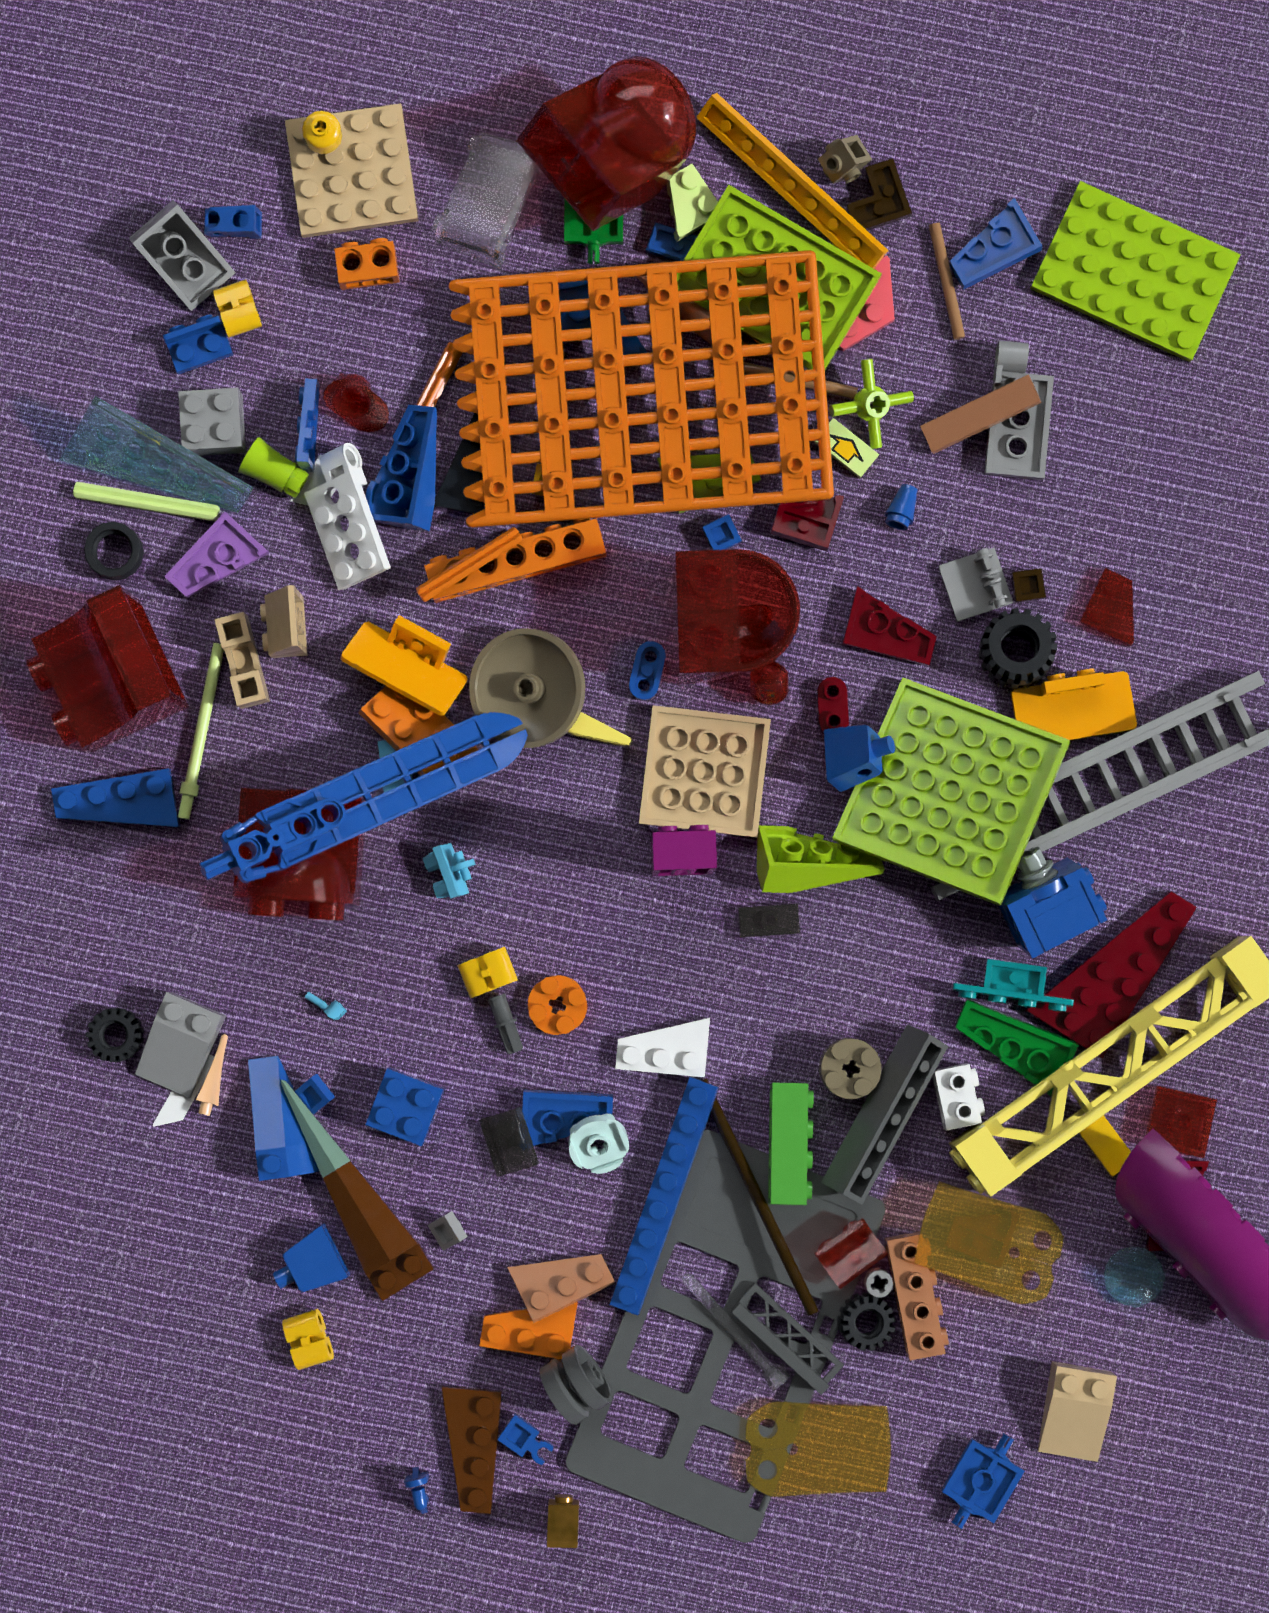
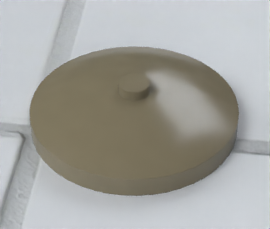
M530 628L507 631L491 640L482 649L474 662L469 682L470 702L475 716L496 712L515 716L522 721V725L494 737L496 740L500 741L526 729L528 736L523 748L545 746L564 736L575 724L581 713L585 699L583 669L573 650L554 634Z

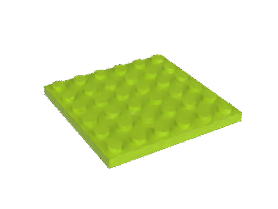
M902 677L878 732L880 738L892 737L895 744V752L882 756L883 771L880 775L854 787L832 837L833 841L1001 906L1069 747L1070 740Z

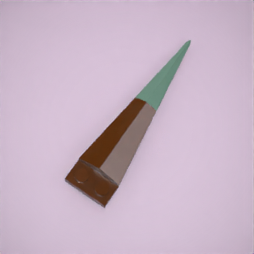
M281 1080L284 1092L363 1270L381 1300L384 1301L434 1270V1266L416 1238L359 1172L285 1080Z

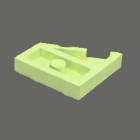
M693 164L672 174L666 180L667 192L671 198L670 212L671 216H674L676 229L674 238L677 242L704 227L718 203Z

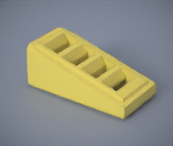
M582 712L568 731V734L623 747H629L631 743L630 737Z

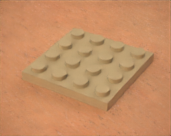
M401 103L331 113L340 123L342 140L337 149L328 154L315 153L307 146L302 133V126L307 117L285 120L302 238L419 221Z
M653 705L639 824L677 826V829L688 830L690 825H709V830H716V833L757 838L771 719Z

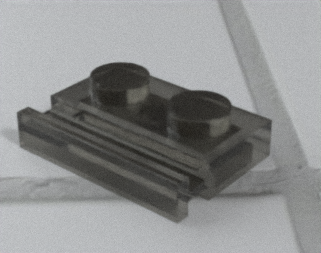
M521 1107L479 1120L497 1177L539 1164Z

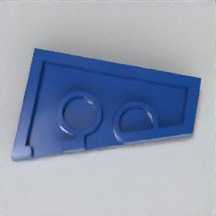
M1015 198L1007 204V207L998 216H995L988 223V226L977 237H974L950 260V268L963 290L1042 251V244Z
M524 1089L520 1151L529 1149L531 1146L555 1142L557 1139L570 1136L571 1127L589 1116L606 1113L612 1115L613 1094Z

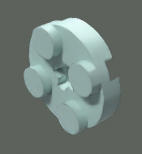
M606 1113L589 1116L573 1125L570 1129L568 1146L570 1157L576 1166L581 1169L582 1167L590 1169L591 1173L602 1174L610 1172L621 1165L623 1157L626 1155V1152L628 1153L629 1141L624 1126L616 1121L613 1115ZM595 1140L605 1141L602 1149H598L597 1146L591 1147Z

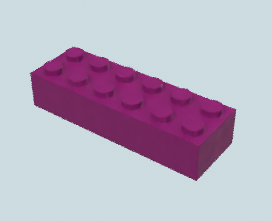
M690 825L688 831H677V826H658V831L652 832L651 837L652 876L712 874L717 869L716 830H709V825Z

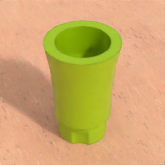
M260 437L254 441L238 470V473L252 477L281 493L285 492L293 498L298 496L309 476L306 471L298 468V464L284 457Z

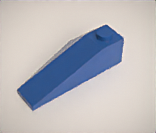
M408 405L393 435L394 443L388 455H383L379 463L382 467L375 481L371 480L365 497L374 522L404 529L430 532L435 506L437 408Z
M279 1056L249 1059L253 1128L259 1181L319 1172V1168L281 1085V1080H285L294 1090Z

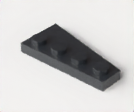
M508 406L509 416H510L511 406ZM474 413L469 424L478 421V414ZM462 439L436 496L435 508L475 514L485 509L484 502L467 498L463 493L465 487L483 479L482 473L466 469L461 464L464 457L481 450L480 443Z

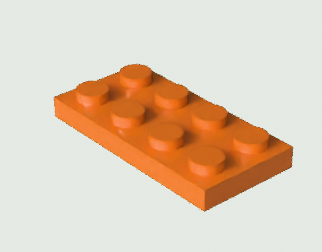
M387 686L368 701L358 712L396 751L454 725L445 715H438ZM474 746L450 757V761L458 760L479 749ZM441 761L418 773L422 776L444 766Z

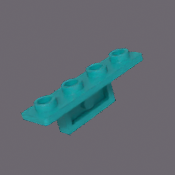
M987 959L984 987L953 983V991H957L958 997L976 999V994L988 996V1001L1005 1004L1007 998L1018 1000V1005L1036 1008V1003L1049 1004L1048 1010L1066 1012V1008H1072L1074 1004L1072 999L1044 996L1047 967Z

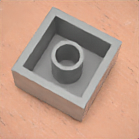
M238 387L178 391L182 451L187 457L246 453L243 394Z

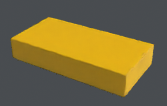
M1103 1115L1079 1132V1134L1109 1175L1113 1177L1120 1172L1131 1151Z

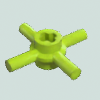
M862 359L861 367L864 388L855 395L853 401L830 405L829 413L831 417L857 413L861 419L868 422L870 447L877 449L882 448L879 420L887 414L890 406L912 403L914 395L912 391L886 395L883 389L875 386L873 359Z

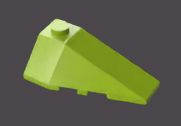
M759 825L757 875L762 892L793 893L884 873L885 869L881 859L841 843L823 840L824 835L814 833V836L810 837L796 833L797 828L789 826Z

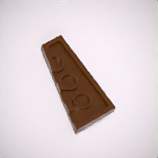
M442 1385L460 1511L491 1514L502 1391Z

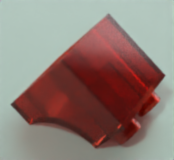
M121 585L86 600L84 606L70 618L31 639L38 655L26 660L33 680L41 692L54 687L63 709L52 713L51 717L59 736L66 746L79 741L81 748L95 752L189 708L140 600Z

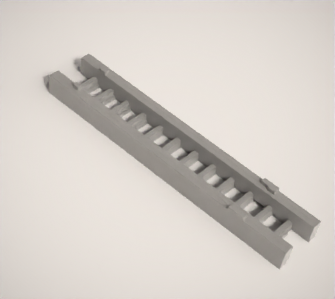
M1257 671L1061 763L1053 784L1066 777H1070L1087 814L1069 822L1051 787L1047 800L1060 827L1042 835L1036 823L1031 834L1033 839L1028 841L1024 851L1040 847L1041 852L1268 746L1269 728L1257 734L1239 697L1265 684L1260 672ZM1226 702L1245 739L1230 746L1213 711V708ZM1198 715H1201L1218 750L1217 753L1207 758H1203L1186 721ZM1173 727L1192 764L1179 771L1176 770L1159 735ZM1145 740L1148 741L1165 776L1151 784L1132 747ZM1122 751L1140 787L1139 790L1124 797L1105 759ZM1094 764L1097 765L1113 799V802L1098 809H1095L1078 773ZM942 883L930 887L936 901L960 891Z

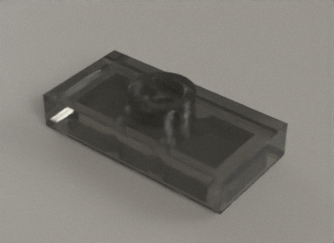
M798 904L738 908L740 938L800 934Z

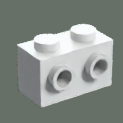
M968 1063L936 1069L932 1077L943 1129L952 1130L981 1124V1116L985 1115L982 1098H977L975 1087L979 1086L976 1069H971Z

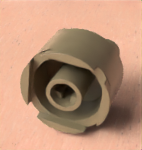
M843 1038L833 1042L823 1051L819 1061V1074L826 1088L835 1095L845 1099H858L868 1095L877 1086L881 1076V1062L878 1053L868 1043L855 1038ZM850 1060H854L853 1065L857 1067V1072H852L850 1077H847V1072L842 1069L843 1064L847 1065L850 1063Z

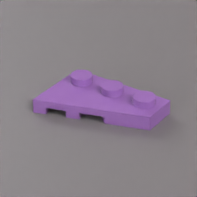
M224 512L164 577L189 598L269 554V551L231 516Z

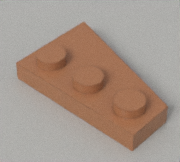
M602 1254L507 1267L533 1323L615 1283Z

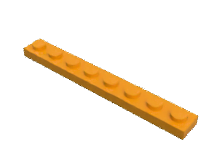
M718 93L711 95L696 118L836 247L875 269L889 250Z

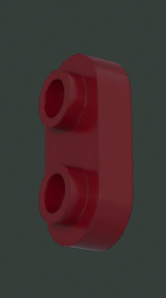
M828 677L817 688L818 724L823 733L825 729L848 727L849 724L847 687L841 679ZM830 686L836 687L838 690L837 696H829L827 688ZM829 717H838L839 725L831 726L829 724Z

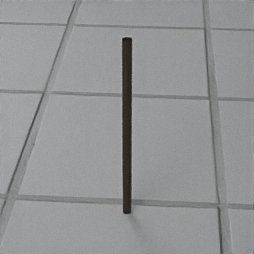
M707 1078L702 1080L704 1082L709 1083ZM715 1098L710 1113L807 1315L810 1316L819 1310L717 1098Z

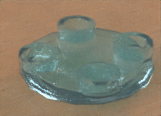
M1131 1246L1120 1249L1110 1257L1104 1271L1106 1289L1111 1296L1123 1305L1134 1308L1148 1304L1156 1298L1165 1280L1162 1265L1156 1256L1140 1247Z

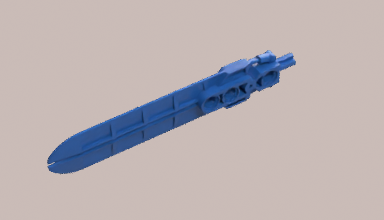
M496 712L483 713L471 717L295 797L256 813L244 823H236L225 830L220 836L223 853L199 863L200 871L206 880H209L232 869L234 875H237L242 883H248L265 878L268 873L287 869L502 770L520 754L528 736L526 729L490 745L488 740L522 725V721L515 716ZM479 744L483 746L480 750L453 762L450 761V757ZM441 761L444 766L412 780L410 775ZM401 779L405 782V784L374 798L370 795V793ZM361 797L364 798L365 802L345 810L344 805ZM322 809H327L333 814V822H327L322 818ZM256 821L264 827V833L253 830L242 835L246 832V828ZM299 821L306 826V834L297 833L294 829V822ZM239 846L249 848L252 858L249 860L242 858L239 855ZM274 851L276 857L278 856L277 865L266 868L263 865L258 866L269 858L271 852Z

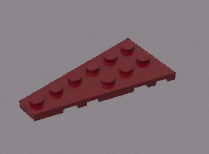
M1168 892L1132 924L1124 928L1116 937L1096 951L1044 995L1074 1000L1072 1008L1067 1007L1066 1012L1048 1010L1049 1004L1036 1003V1008L1028 1007L1025 1011L1078 1043L1083 1048H1089L1128 1019L1197 907L1174 892ZM1108 1049L1098 1055V1057L1103 1059Z

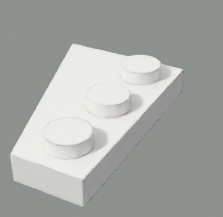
M710 1018L619 1038L615 1069L705 1077Z

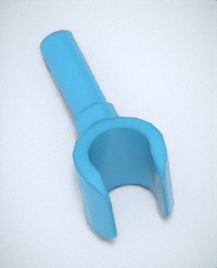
M307 992L305 995L307 1000L320 1007L333 1020H339L347 1012L336 999L328 1005L310 992Z

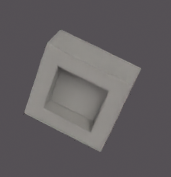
M453 1211L428 1224L429 1229L443 1251L468 1237Z

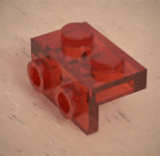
M863 1218L859 1221L854 1220L848 1223L840 1235L834 1239L829 1238L822 1242L818 1247V1251L814 1253L839 1289H842L888 1255L886 1249Z

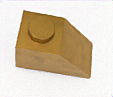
M568 1494L555 1495V1499H549L547 1547L577 1548L579 1500H574L573 1496Z

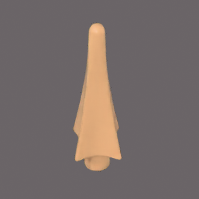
M223 1034L220 1038L213 1062L196 1100L201 1102L199 1114L210 1116L212 1106L219 1105L222 1066L228 1040L226 1034Z

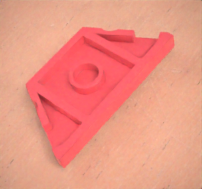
M888 256L883 257L875 267V270L882 273V276L841 343L839 349L842 351L847 350L894 322L891 270Z

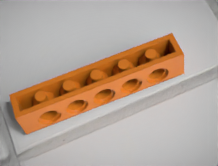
M590 518L573 520V525L563 528L561 524L551 525L544 528V533L533 535V532L522 533L521 543L492 560L495 566L491 572L483 573L477 569L434 596V602L446 601L606 557V549L597 518L592 520ZM571 535L577 536L581 541L580 546L573 550L566 548L564 545V540ZM539 544H549L552 547L551 554L547 557H539L535 553V549ZM475 547L460 550L458 552L459 556L447 559V555L431 558L429 560L430 564L424 565L428 580L476 551ZM512 551H519L524 557L520 564L511 565L507 562L508 554Z

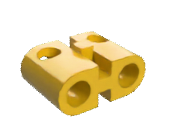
M247 279L213 290L220 316L229 338L262 327Z
M505 947L457 965L470 999L518 980Z
M318 1309L282 1321L287 1343H290V1353L297 1370L333 1360V1348L329 1336H326V1326Z

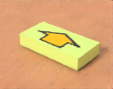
M832 418L829 422L831 456L860 479L879 454L836 419Z

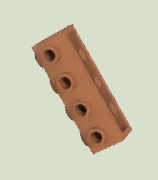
M920 1231L884 1238L908 1359L911 1361L945 1354L944 1346L949 1345L946 1328H940L938 1316L943 1315L940 1297H934L933 1286L937 1285V1278L934 1267L929 1268L927 1256L932 1255L929 1239L923 1238V1234Z

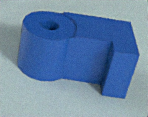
M255 205L206 208L204 234L211 237L230 236L262 239V212Z

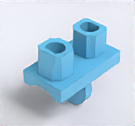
M452 843L433 847V852L423 857V862L428 872L440 869L443 880L433 883L436 897H450L451 899L468 894L469 890L465 881L472 879L468 868L476 865L475 860L465 861L462 851L455 853Z

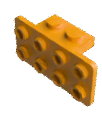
M400 615L395 620L390 633L371 622L363 623L341 655L342 662L441 716L447 713L468 680L465 674L444 663L451 643Z
M1094 668L1077 671V677L1065 678V673L1047 676L1048 681L1040 685L1024 689L1017 688L1011 692L1015 720L1068 740L1129 731L1137 726L1129 675L1125 671L1104 674L1103 672L1095 673Z

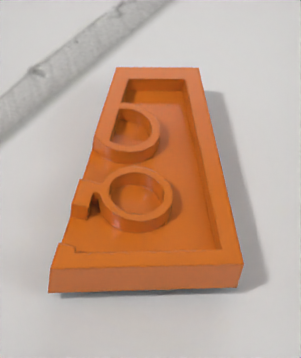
M578 1302L533 1323L527 1309L484 1315L479 1346L562 1359L563 1353L571 1348Z

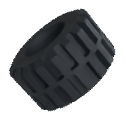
M1014 608L1011 610V613H1007V611L1001 612L999 617H994L990 621L989 626L986 627L979 645V660L983 661L981 665L983 671L988 670L990 672L988 677L992 681L995 678L1000 680L998 685L1004 687L1007 683L1011 684L1010 689H1017L1019 685H1022L1023 689L1028 688L1031 683H1038L1049 671L1056 657L1057 644H1055V640L1057 637L1055 632H1050L1051 624L1048 621L1046 623L1041 621L1043 616L1039 613L1034 617L1030 615L1032 610L1025 609L1023 613H1019V608ZM1014 635L1027 639L1034 649L1033 659L1027 662L1010 660L1002 651L1001 641L1006 637Z

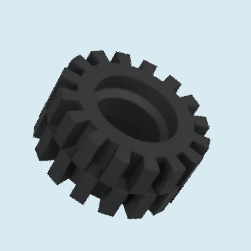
M111 1008L101 1011L88 1024L89 1032H86V1037L89 1039L88 1047H91L92 1053L95 1056H99L103 1061L120 1062L130 1059L139 1051V1046L144 1040L142 1038L144 1029L140 1026L141 1021L139 1018H136L135 1014L131 1011H126L123 1008ZM113 1023L122 1025L126 1031V1040L118 1047L110 1046L104 1038L105 1029Z
M863 1293L861 1296L855 1294L852 1300L848 1298L844 1301L846 1306H841L839 1309L841 1316H837V1322L840 1323L838 1329L843 1334V1338L852 1346L863 1351L865 1349L874 1351L876 1346L879 1348L885 1346L883 1342L885 1340L889 1342L891 1339L889 1336L890 1332L894 1333L895 1331L892 1323L896 1321L892 1315L891 1307L879 1297H874L869 1293ZM863 1311H872L877 1317L875 1328L868 1333L859 1332L856 1328V1318Z

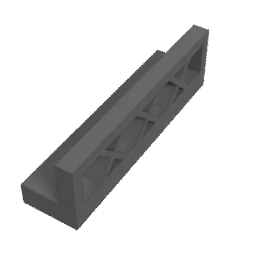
M755 1282L731 1308V1312L819 1394L822 1395L828 1389L830 1380L844 1366L838 1358ZM756 1292L765 1300V1312L752 1313L744 1304ZM768 1304L771 1305L777 1312H769ZM769 1316L784 1317L787 1320V1333H774L769 1328ZM758 1317H765L766 1325ZM791 1325L799 1332L791 1333ZM804 1336L809 1341L810 1353H795L792 1350L791 1337ZM779 1337H788V1345ZM813 1345H814L821 1353H813ZM814 1357H827L835 1365L824 1377H821L814 1370ZM802 1358H810V1365Z

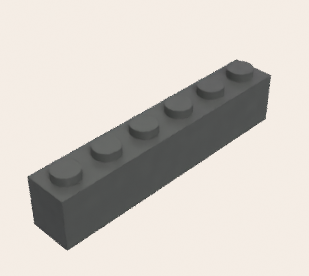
M908 1024L906 1025L881 1071L877 1086L869 1093L821 1183L863 1205L945 1054L948 1045L922 1030Z

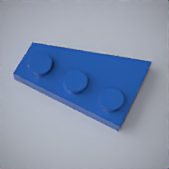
M305 378L304 387L299 389V405H302L301 416H298L297 419L299 439L298 445L295 448V463L306 472H314L320 384L317 379Z

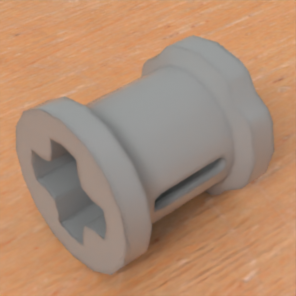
M875 1267L866 1272L863 1282L871 1295L881 1298L891 1292L893 1281L887 1271ZM876 1275L881 1279H886L882 1282L883 1288L881 1289L871 1286L874 1283L873 1277Z

